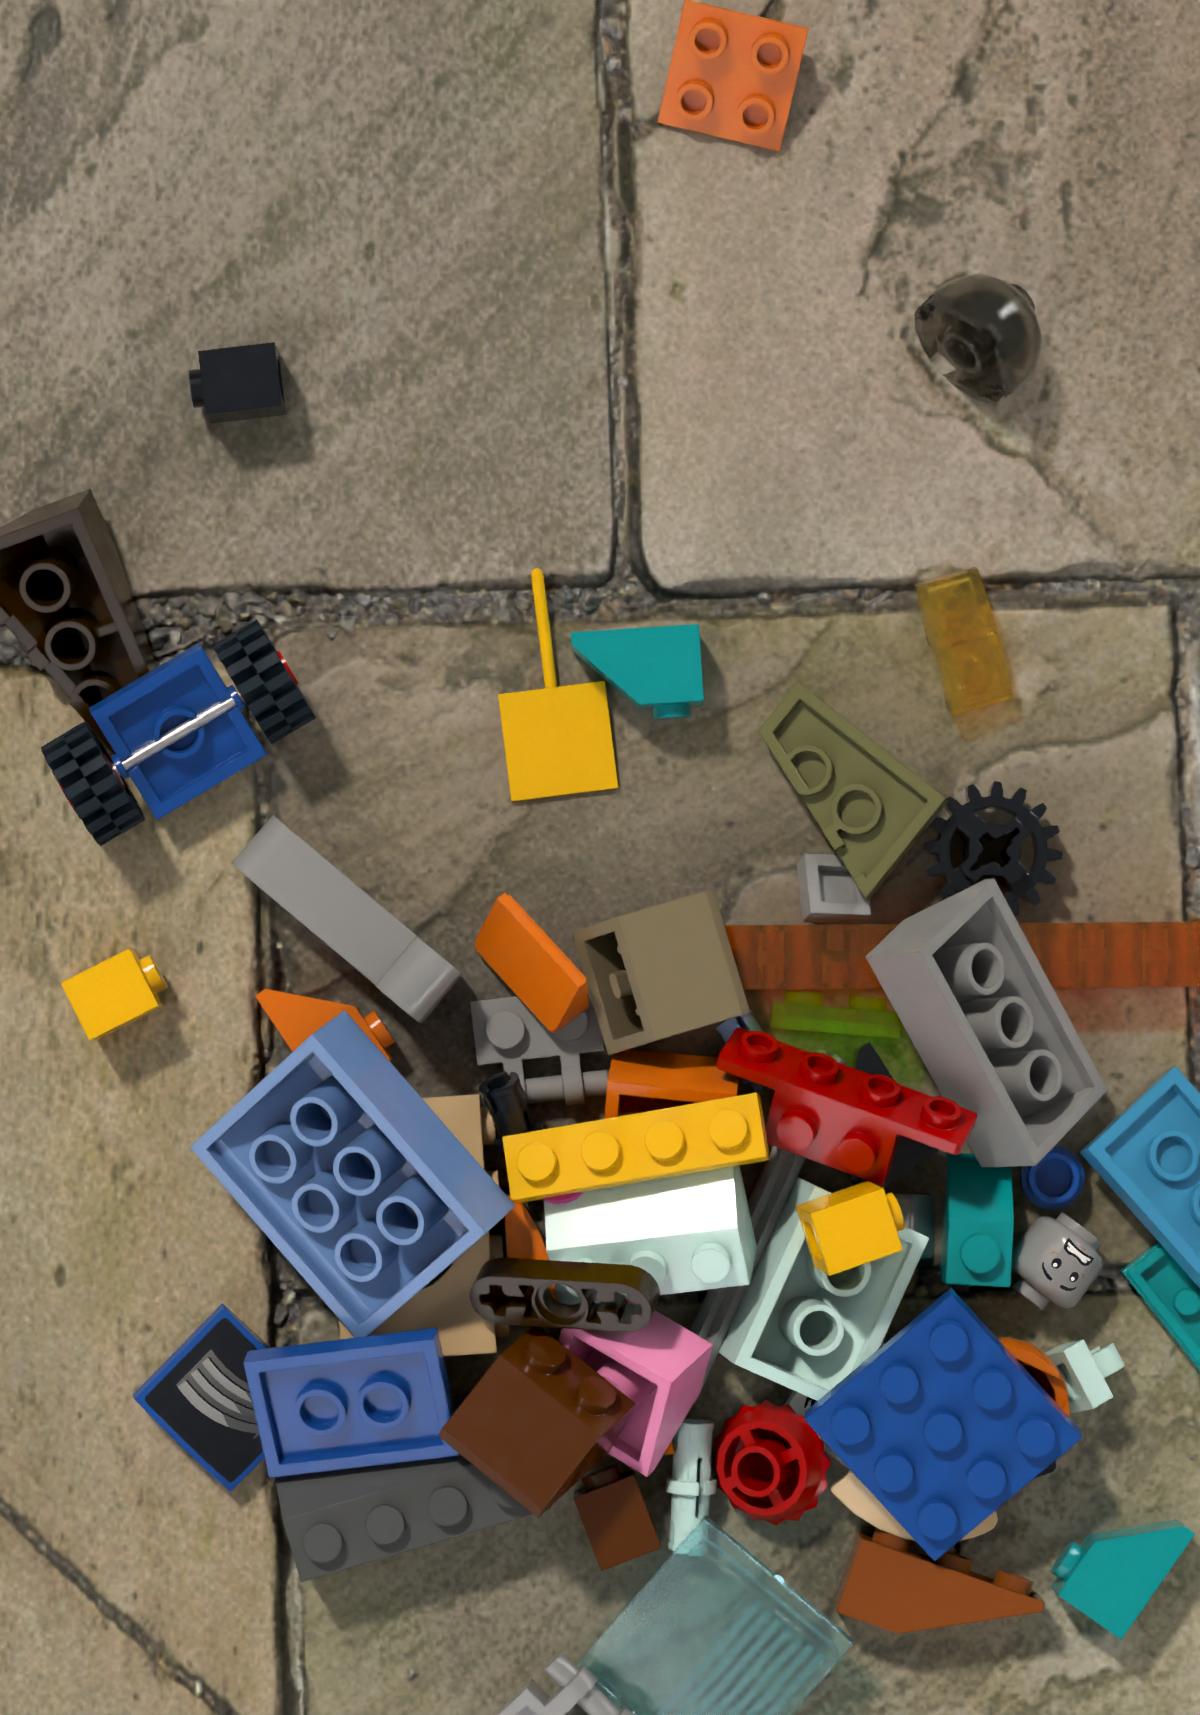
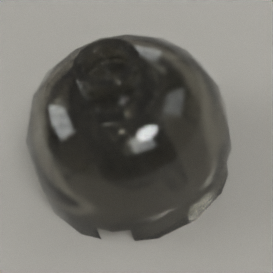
M981 273L954 278L933 292L914 313L915 330L921 346L929 359L939 351L956 369L943 376L953 386L971 398L988 404L996 403L1003 396L1006 398L1019 387L1037 364L1042 341L1040 324L1035 313L1033 300L1024 289L1016 284H1009L1004 280Z

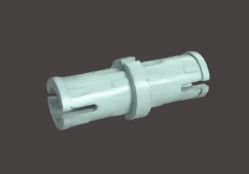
M685 1418L673 1437L676 1454H673L672 1476L666 1477L665 1491L671 1493L670 1541L668 1542V1549L675 1552L702 1553L708 1552L710 1548L708 1543L710 1495L716 1494L717 1480L711 1478L712 1431L714 1429V1422L710 1420Z

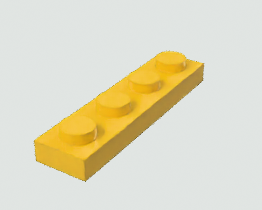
M757 1092L502 1137L511 1201L516 1204L576 1192L582 1193L770 1160L761 1098Z

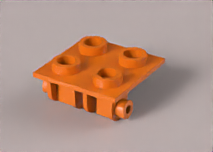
M684 0L657 123L780 151L809 28L692 0Z

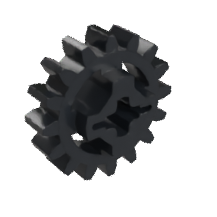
M996 781L991 784L988 797H982L974 784L965 788L966 804L961 805L954 798L948 797L949 802L945 805V809L950 815L949 818L944 820L936 817L929 825L935 832L939 833L938 840L922 844V851L935 854L937 857V863L924 871L926 877L942 875L946 882L938 891L937 896L943 899L951 896L953 893L957 894L969 888L979 878L998 879L1009 890L1002 894L1014 916L1019 915L1017 903L1019 898L1022 897L1032 906L1041 902L1034 886L1037 883L1054 885L1057 878L1051 872L1045 870L1046 862L1060 860L1063 852L1048 848L1047 839L1054 837L1060 831L1058 826H1041L1039 819L1045 813L1046 805L1041 803L1029 810L1023 805L1027 790L1019 788L1010 799L1003 797L1001 782ZM998 809L1008 812L1014 817L1004 825L987 824L980 815H976L975 811ZM956 829L958 831L957 834L964 841L963 861L954 869L950 859V841ZM1011 831L1013 832V836L1005 843L1006 847L1000 853L1005 861L1002 867L993 861L987 865L977 867L972 872L970 871V867L979 860L977 856L983 851L982 844L978 841L981 836L990 842L998 837L1006 836ZM1028 835L1032 838L1034 857L1029 873L1026 872L1027 869L1020 862L1021 841Z

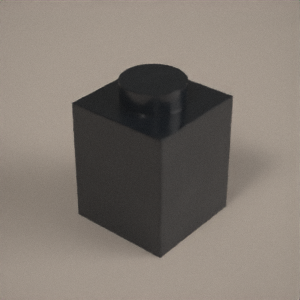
M275 342L198 351L200 369L189 370L191 397L194 408H205V415L210 423L286 415L280 357Z

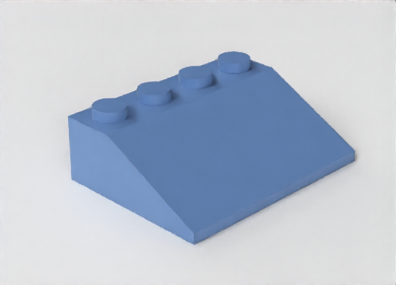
M345 1010L309 1036L190 1146L198 1158L355 1338L365 1337L373 1332L515 1207V1204Z

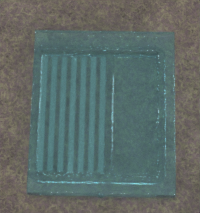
M705 1515L575 1665L578 1668L585 1665L598 1678L595 1685L619 1709L626 1706L634 1715H792L854 1645L855 1640L787 1584L781 1576L775 1574Z

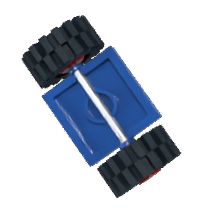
M257 619L213 644L214 650L234 682L237 691L233 685L229 687L225 685L199 642L89 708L91 715L116 753L111 758L102 742L99 741L96 733L86 721L41 747L44 758L52 769V773L78 817L82 819L90 835L92 834L97 844L102 846L145 820L142 810L125 781L128 777L132 779L158 820L267 755L241 711L246 708L243 703L244 701L271 744L316 718L297 686L299 682L281 652L276 651Z

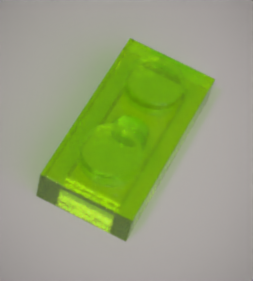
M785 991L784 1003H770L768 1028L900 1038L901 1021L896 1012L887 1011V999L849 996L848 1008L823 1006L824 994Z

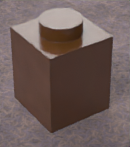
M614 1464L581 1478L584 1488L575 1491L573 1499L601 1571L662 1548L660 1537L634 1470L620 1474L617 1464Z

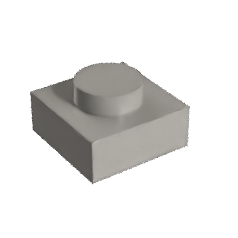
M805 853L797 862L802 922L863 925L871 916L870 901L865 899L839 855Z

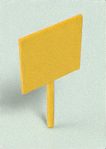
M535 568L531 571V581L545 688L498 694L511 801L618 788L605 681L557 686L544 575L541 569Z

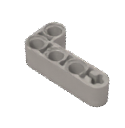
M274 815L268 819L232 862L240 872L374 983L381 992L419 1023L424 1022L463 975Z

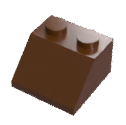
M533 1326L500 1354L446 1422L438 1436L539 1518L610 1452L636 1403L542 1327Z

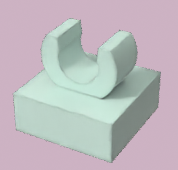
M1083 1339L1058 1345L1045 1353L1051 1357L1066 1381L1070 1414L1094 1409L1114 1397L1104 1378L1125 1366L1114 1343H1110L1102 1349L1098 1346L1089 1350Z

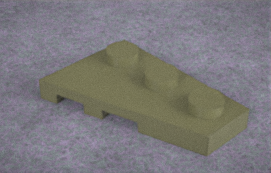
M799 681L795 683L758 730L795 790L802 797L822 828V832L829 843L838 853L854 878L853 880L865 899L870 901L949 800Z

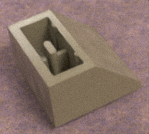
M714 889L617 916L572 932L583 973L588 981L589 993L608 1055L750 1013Z

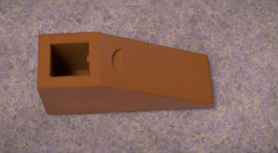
M875 1528L873 1537L857 1532L833 1602L836 1613L896 1634L1043 1612L1045 1601L1040 1595L1031 1592L1034 1584L1032 1580L1001 1569H997L994 1579L972 1572L970 1569L973 1560L951 1551L945 1552L934 1561L927 1555L909 1550L912 1540L898 1537L878 1528Z

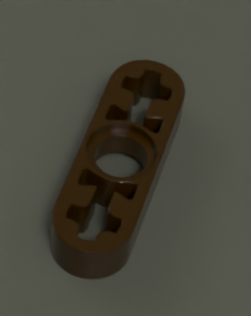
M494 1258L487 1261L481 1267L470 1290V1301L474 1310L481 1317L492 1323L634 1332L644 1328L649 1323L660 1297V1290L656 1280L650 1273L637 1266L517 1258ZM556 1284L568 1286L578 1294L581 1302L575 1305L560 1303L553 1298L548 1287ZM493 1285L502 1286V1290H501V1288L496 1287V1286H493ZM618 1292L627 1293V1297H628L629 1301L632 1302V1303H637V1304H636V1305L628 1304L625 1295L620 1294V1293H618Z

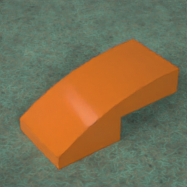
M525 1202L514 1203L515 1207L505 1215L507 1258L549 1260L546 1251V1241L530 1209ZM555 1285L549 1286L550 1294L558 1301Z

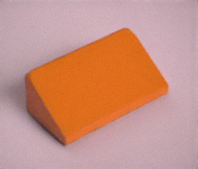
M504 892L500 895L476 937V952L547 1030L556 1033L589 1008L587 978L510 894L507 895Z

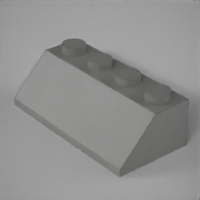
M994 878L985 879L904 919L865 956L942 1097L951 1099L960 1107L977 1113L975 1126L967 1142L981 1168L1036 1166L1108 1091Z

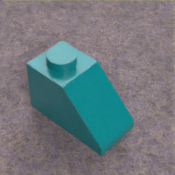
M699 624L571 632L572 652L637 709H652L653 720L691 717L692 706L703 705L704 694Z
M946 1152L939 1280L945 1284L1010 1287L1014 1228L1012 1167L981 1168L974 1154L960 1153L953 1155Z
M1177 1519L1087 1534L1080 1546L1071 1541L1061 1552L1051 1569V1573L1057 1577L1051 1588L1058 1596L1122 1640L1195 1533Z

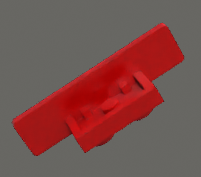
M736 1028L719 1053L716 1064L719 1070L775 1090L765 1127L767 1143L769 1145L881 1186L884 1185L891 1172L900 1135L950 1154L958 1155L968 1140L977 1119L976 1112L960 1107L951 1099L941 1096L932 1097L899 1085L890 1077L879 1074L871 1075L838 1063L829 1055L817 1052L810 1053L777 1041L772 1035L761 1031Z

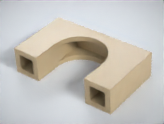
M481 1094L422 1098L486 1171L484 1145L495 1144L496 1131L489 1110L486 1106L482 1107ZM498 1170L486 1171L500 1187ZM489 1230L460 1255L441 1277L423 1287L368 1336L438 1328L443 1357L497 1353L498 1338L509 1337V1325L492 1323L481 1317L471 1304L470 1290L481 1267L487 1261L494 1258H504L503 1234L490 1235ZM339 1320L340 1340L355 1338Z

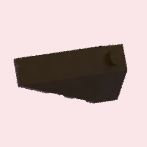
M91 489L34 509L0 527V626L5 624L29 651L27 656L40 671L46 670L68 695L70 705L89 724L107 747L116 754L91 715L89 708L157 667L116 547Z

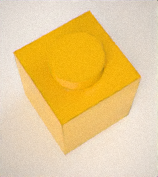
M132 948L61 982L89 1041H97L164 1007L158 993L167 989L166 982L153 957L148 955L141 959L137 950Z
M865 1181L796 1205L814 1267L829 1276L903 1250L897 1233L905 1229V1222L899 1203L892 1192L885 1194L884 1188L870 1181Z

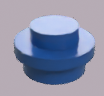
M1054 1146L1036 1166H1022L1020 1171V1184L1024 1194L1032 1203L1045 1209H1061L1073 1203L1079 1197L1085 1181L1084 1169L1078 1157L1070 1150L1060 1146Z

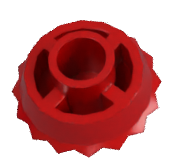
M765 1400L756 1407L743 1405L736 1416L725 1419L722 1433L714 1439L716 1453L712 1465L718 1475V1488L728 1496L732 1508L743 1511L752 1521L765 1520L775 1526L785 1520L799 1521L804 1511L817 1507L819 1494L829 1487L825 1473L831 1461L823 1452L824 1442L819 1439L817 1433L804 1420L805 1416L797 1415L790 1404L776 1407Z

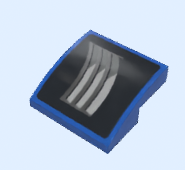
M222 1303L132 1396L185 1451L231 1492L265 1458L243 1362L247 1351L267 1349L269 1347L265 1341Z

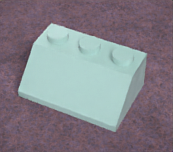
M740 1165L584 1192L577 1199L565 1204H552L544 1201L546 1251L549 1260L637 1266L653 1276L659 1286L660 1295L750 1285L757 1245ZM560 1284L555 1285L557 1298L560 1303L575 1305L581 1302L578 1294L570 1287ZM618 1292L625 1295L626 1299H628L627 1293Z
M797 1177L719 1353L735 1365L818 1401L880 1348L929 1237L905 1227L904 1230L897 1232L902 1245V1251L829 1276L814 1267L796 1205L831 1194L832 1192Z

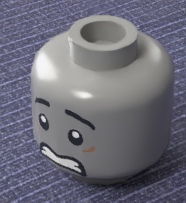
M1062 1212L1056 1220L1047 1216L1039 1217L1012 1249L1011 1270L1019 1277L1012 1288L1041 1311L1044 1310L1049 1302L1060 1308H1072L1082 1298L1104 1267L1102 1257L1097 1252L1102 1243L1084 1227Z

